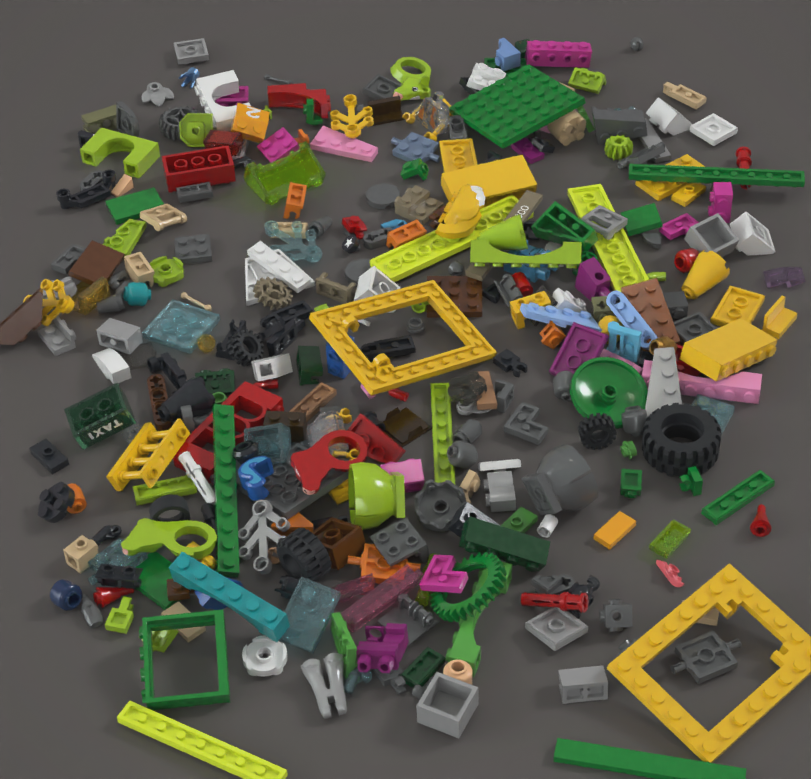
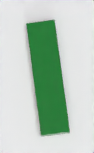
M758 470L702 508L701 514L715 525H718L775 485V480L763 471Z

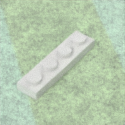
M259 241L247 250L248 256L283 281L296 293H299L311 284V279L262 241Z

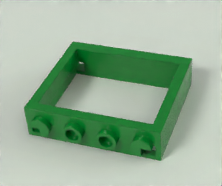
M223 610L142 618L143 626H139V638L143 639V647H140L139 651L140 660H144V668H140L141 682H145V689L141 690L142 703H146L148 709L161 710L230 702L226 625ZM215 625L219 691L155 698L152 632Z

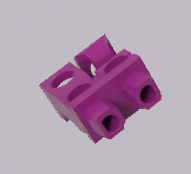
M387 623L386 627L365 625L366 641H359L357 646L358 671L368 672L370 669H378L381 673H390L391 670H398L399 662L409 643L407 624ZM377 629L381 632L382 636L374 637L371 635L370 630Z

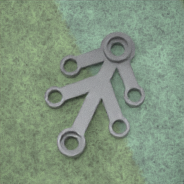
M258 500L253 504V516L238 531V537L242 541L247 542L239 549V556L243 560H249L252 557V549L259 541V556L254 560L253 567L260 574H268L272 570V562L268 558V538L277 544L286 537L279 535L267 526V519L274 522L276 527L282 532L290 528V522L285 517H280L272 512V504L267 500ZM258 523V529L252 535L251 530Z

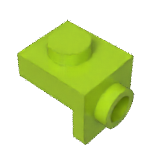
M177 629L153 631V652L159 651L164 653L179 631Z

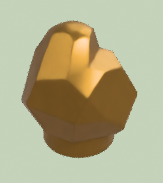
M661 336L651 341L649 350L654 355L655 348L674 347L676 352L677 344L669 337Z

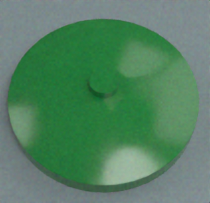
M611 357L590 359L580 365L572 377L570 383L571 400L576 410L584 418L586 416L590 418V414L596 416V413H600L602 416L605 413L613 419L615 429L623 428L621 414L625 411V408L641 406L642 409H645L648 389L644 379L636 369L619 359Z

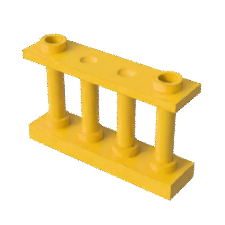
M181 418L175 421L170 430L157 431L151 422L143 425L106 476L116 491H123L129 481L133 479H143L149 488L154 486L190 435Z

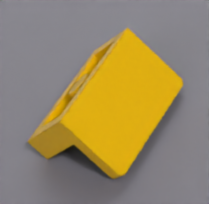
M783 295L765 314L762 331L777 339H780L793 324L798 314L784 308L786 297Z

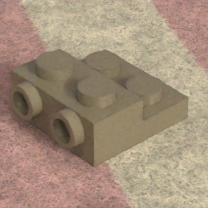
M415 185L413 188H407L402 197H396L394 201L395 214L411 221L417 219L424 225L430 220L429 216L444 206V203L430 197V191Z

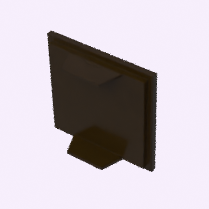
M398 407L387 413L386 419L383 421L386 426L384 432L402 448L432 429L430 425L407 407L401 411Z

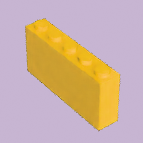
M523 155L442 173L441 176L442 189L451 203L450 199L454 192H459L461 187L467 184L484 189V207L510 195L520 200L526 190L535 193L537 190V183Z
M741 318L685 342L680 360L717 382L772 357L776 352L775 346L778 339Z

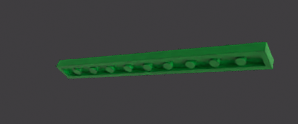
M629 164V180L705 184L731 182V184L786 186L795 188L804 187L805 185L804 171Z
M214 404L213 444L217 572L224 577L238 578L240 571L236 459L232 456L235 447L234 406Z

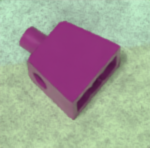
M592 257L580 263L575 288L590 301L591 297L608 296L611 293L609 291L611 278L597 259Z

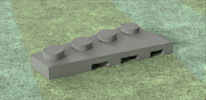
M674 347L654 349L645 406L647 417L657 408L661 409L663 405L682 404Z

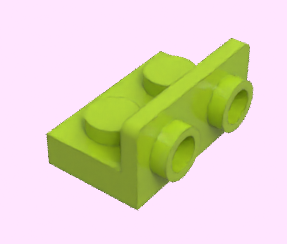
M575 67L568 85L572 88L599 94L602 85H606L607 82L605 75L601 72H592L586 68Z

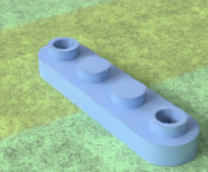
M612 291L607 296V305L625 327L642 332L641 347L649 350L651 341L658 338L657 335L621 291Z

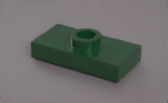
M427 647L400 676L412 688L415 685L423 687L429 678L446 662V658Z

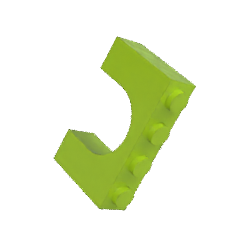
M102 127L80 149L82 163L96 167L109 154L120 151L129 152L130 154L123 160L125 174L140 178L160 157L158 142Z

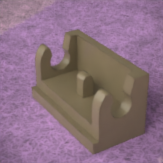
M326 272L315 279L317 294L344 304L349 303L355 297L356 288L354 287L356 283L354 282L350 283L348 287L326 278L328 276Z

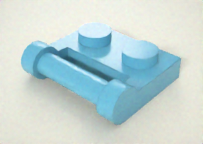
M615 321L609 322V345L606 350L638 364L642 332L620 326ZM617 335H620L619 350L616 347Z

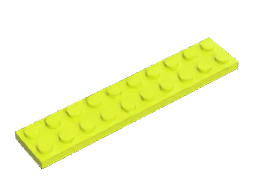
M601 184L569 188L567 190V195L580 219L599 205L615 212ZM591 221V222H593V223H595V224H597V225H599V226H601V227H604V226H602V225H600V224H598V223H596V222H594V221ZM623 228L616 232L610 240L605 239L603 235L596 232L598 241L592 247L601 266L611 278L610 285L613 291H621V287L649 280Z
M510 195L480 209L482 217L473 233L467 237L456 239L443 238L436 234V230L371 259L370 266H375L390 280L397 282L471 247V240H477L480 232L504 221L519 200L515 196ZM534 212L531 214L528 220L534 217Z

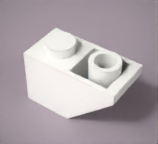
M557 288L549 296L550 306H554L557 309L563 310L568 308L574 312H588L585 308V302L580 298H574L567 290L564 292Z
M289 353L251 361L254 377L258 382L293 372Z

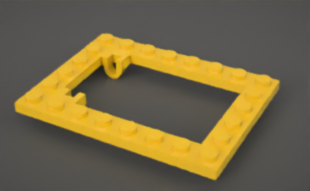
M434 280L312 312L309 316L310 321L371 396L490 360L497 354L496 350ZM427 301L466 346L394 367L384 353L377 355L373 363H371L348 336L347 332L349 328L353 332L358 330L360 325L357 320Z
M729 563L609 663L607 670L703 762L713 763L811 674V636ZM741 605L783 643L780 650H775L770 657L780 669L708 732L642 668L714 607L726 619H729Z

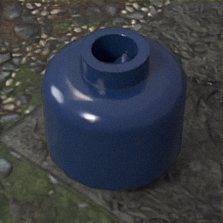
M61 579L51 588L50 600L59 608L69 611L75 609L80 604L83 594L78 585L68 579Z

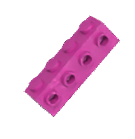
M533 40L527 41L525 59L526 64L531 66L589 68L592 49L590 43Z

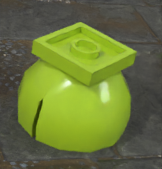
M359 462L350 464L348 474L349 509H355L349 510L351 523L361 526L362 530L378 527L392 515L396 518H405L404 475L399 472H390L389 474L373 463Z

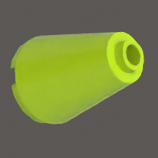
M520 214L480 232V236L477 237V240H489V244L498 250L528 249Z

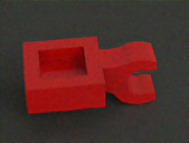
M359 216L342 218L341 224L349 233H355L358 239H363V231H367V227Z

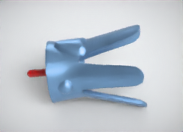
M194 67L189 68L188 72L179 77V79L186 77L181 86L185 87L192 81L191 89L195 80L200 76L199 71Z

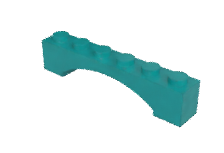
M181 552L169 566L170 573L175 582L188 590H197L223 603L251 623L261 634L277 643L290 627L287 613L186 553Z

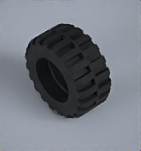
M673 403L670 406L668 404L663 405L661 409L657 408L644 423L642 438L643 456L653 468L656 467L658 472L667 473V476L670 477L675 475L680 478L682 475H687L688 467L694 466L697 467L701 475L707 469H711L719 457L721 427L715 417L711 416L710 412L701 410V407L697 405L690 406L689 403H684V405L679 403ZM683 437L694 442L678 443L670 440V438Z

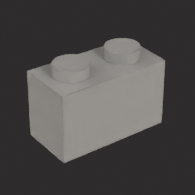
M109 318L96 330L99 345L126 354H131L143 342L140 327Z

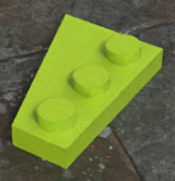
M129 219L116 230V234L104 239L103 245L124 253V256L130 255L147 227L146 221Z

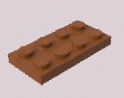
M657 278L621 287V292L658 338L667 336L680 345L678 333ZM641 347L642 352H643V351L650 352V350H645V349H643V348Z

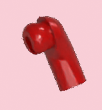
M268 379L255 382L253 385L262 389H278L279 381L278 379Z
M399 387L388 390L391 397L404 402L409 397V393L400 390Z

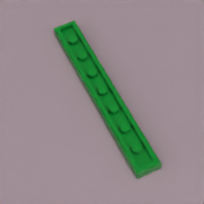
M557 738L553 762L654 779H746V768Z

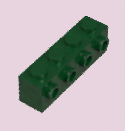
M470 516L463 525L459 547L464 548L469 553H493L494 556L496 555L500 560L510 563L512 566L519 565L525 567L528 571L539 572L546 566L551 542Z

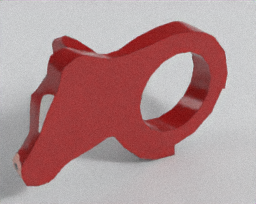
M336 430L324 435L309 449L293 453L291 456V466L294 468L296 478L302 483L304 493L307 495L316 494L320 489V483L327 476L331 468L336 471L349 472L350 464L365 462L367 446L365 440L360 435L352 431ZM336 443H346L355 447L359 455L353 460L343 461L333 457L329 452V448Z

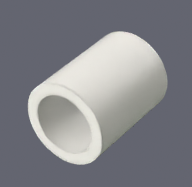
M551 514L545 515L537 528L538 534L545 538L550 537L558 524V519Z

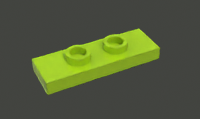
M185 475L157 481L152 488H149L147 484L133 486L136 505L138 506L152 503L165 495L186 496L197 493V488L192 479Z

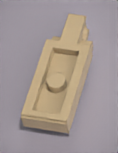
M666 82L663 85V93L697 110L706 103V96L681 84L676 86Z

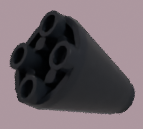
M193 377L161 404V407L158 408V414L164 422L176 421L179 418L182 419L180 406L191 405L193 417L207 414L212 411V404L215 403V398L212 393L207 391L202 377Z

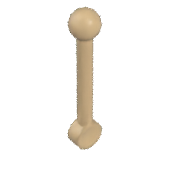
M186 292L181 293L182 299H188L204 308L205 312L212 310L211 305H204L188 296Z

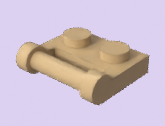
M169 204L140 212V218L153 225L156 231H161L164 227L177 223L183 224L187 222L186 214Z

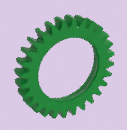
M478 552L476 557L471 554L468 560L464 557L461 564L459 562L455 563V568L452 571L469 573L476 569L487 568L488 577L477 593L460 603L451 604L446 602L449 592L431 593L432 599L430 602L432 605L430 606L439 618L444 621L459 622V617H461V619L466 621L467 613L469 616L474 617L473 611L475 609L481 613V605L489 607L487 604L488 599L495 601L492 594H500L497 587L504 588L503 582L506 581L505 576L507 575L505 566L496 555L494 556L493 553L488 554L487 552L482 555L481 552Z

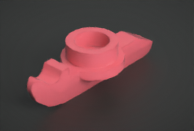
M656 560V565L674 587H682L684 585L682 578L678 576L680 571L675 565H668L667 562Z

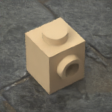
M83 535L63 549L66 563L80 574L100 559L96 542L92 539H87Z

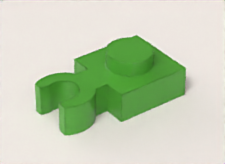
M583 105L578 107V113L586 120L588 132L594 131V127Z

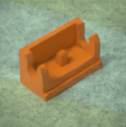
M290 182L283 218L288 219L290 212L296 213L295 219L299 218L300 211L304 205L307 185Z
M416 219L388 232L386 246L391 248L393 245L395 249L425 235L427 230Z

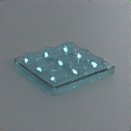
M172 299L142 332L143 338L191 354L218 324L220 315Z

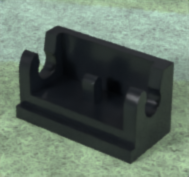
M234 320L230 322V331L222 343L219 341L216 345V357L233 360V354H229L231 349H228V345H230L228 341L241 330L247 329L245 320L240 321L239 327L235 326Z

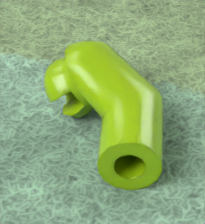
M651 272L647 274L649 280L657 278L658 281H666V272Z

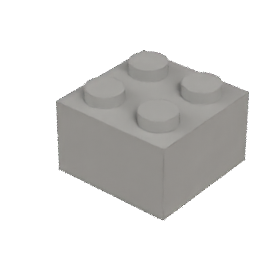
M719 213L691 226L684 238L689 246L696 249L699 253L702 250H705L704 252L710 250L721 257L733 252L739 242L737 236Z
M436 672L416 705L417 722L453 737L460 738L479 704V687Z

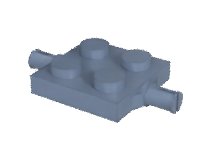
M411 132L403 140L395 137L391 140L392 144L397 145L392 150L393 156L405 161L421 158L423 162L433 160L437 163L441 160V156L434 154L439 148V142Z

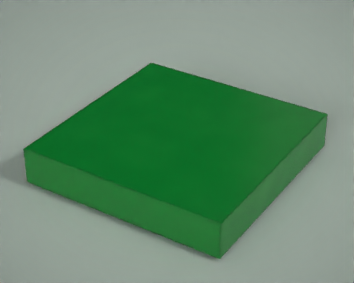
M655 203L621 212V216L628 219L625 226L628 236L663 227Z

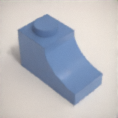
M505 38L499 39V49L496 50L495 57L496 65L503 71L519 67L521 52Z

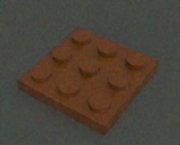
M427 276V281L434 280L466 317H482V281L468 276ZM430 304L427 305V318H441Z

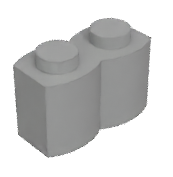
M512 471L487 473V479H483L484 492L488 491V494H485L486 506H490L491 512L516 510Z

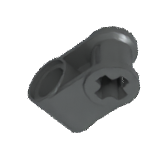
M459 115L449 118V140L467 139L464 119Z

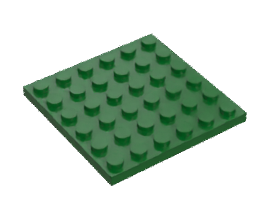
M528 64L516 72L510 73L503 79L497 80L492 85L482 88L479 92L469 95L468 98L456 102L453 106L449 107V111L452 115L461 116L465 124L504 149L584 105L586 102L583 96Z

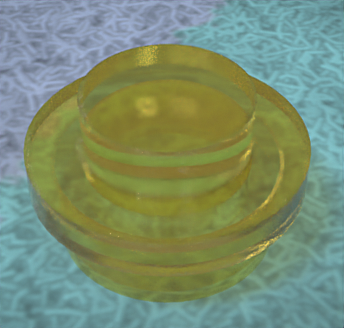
M208 334L199 336L197 346L202 352L209 353L214 349L216 342L213 336Z

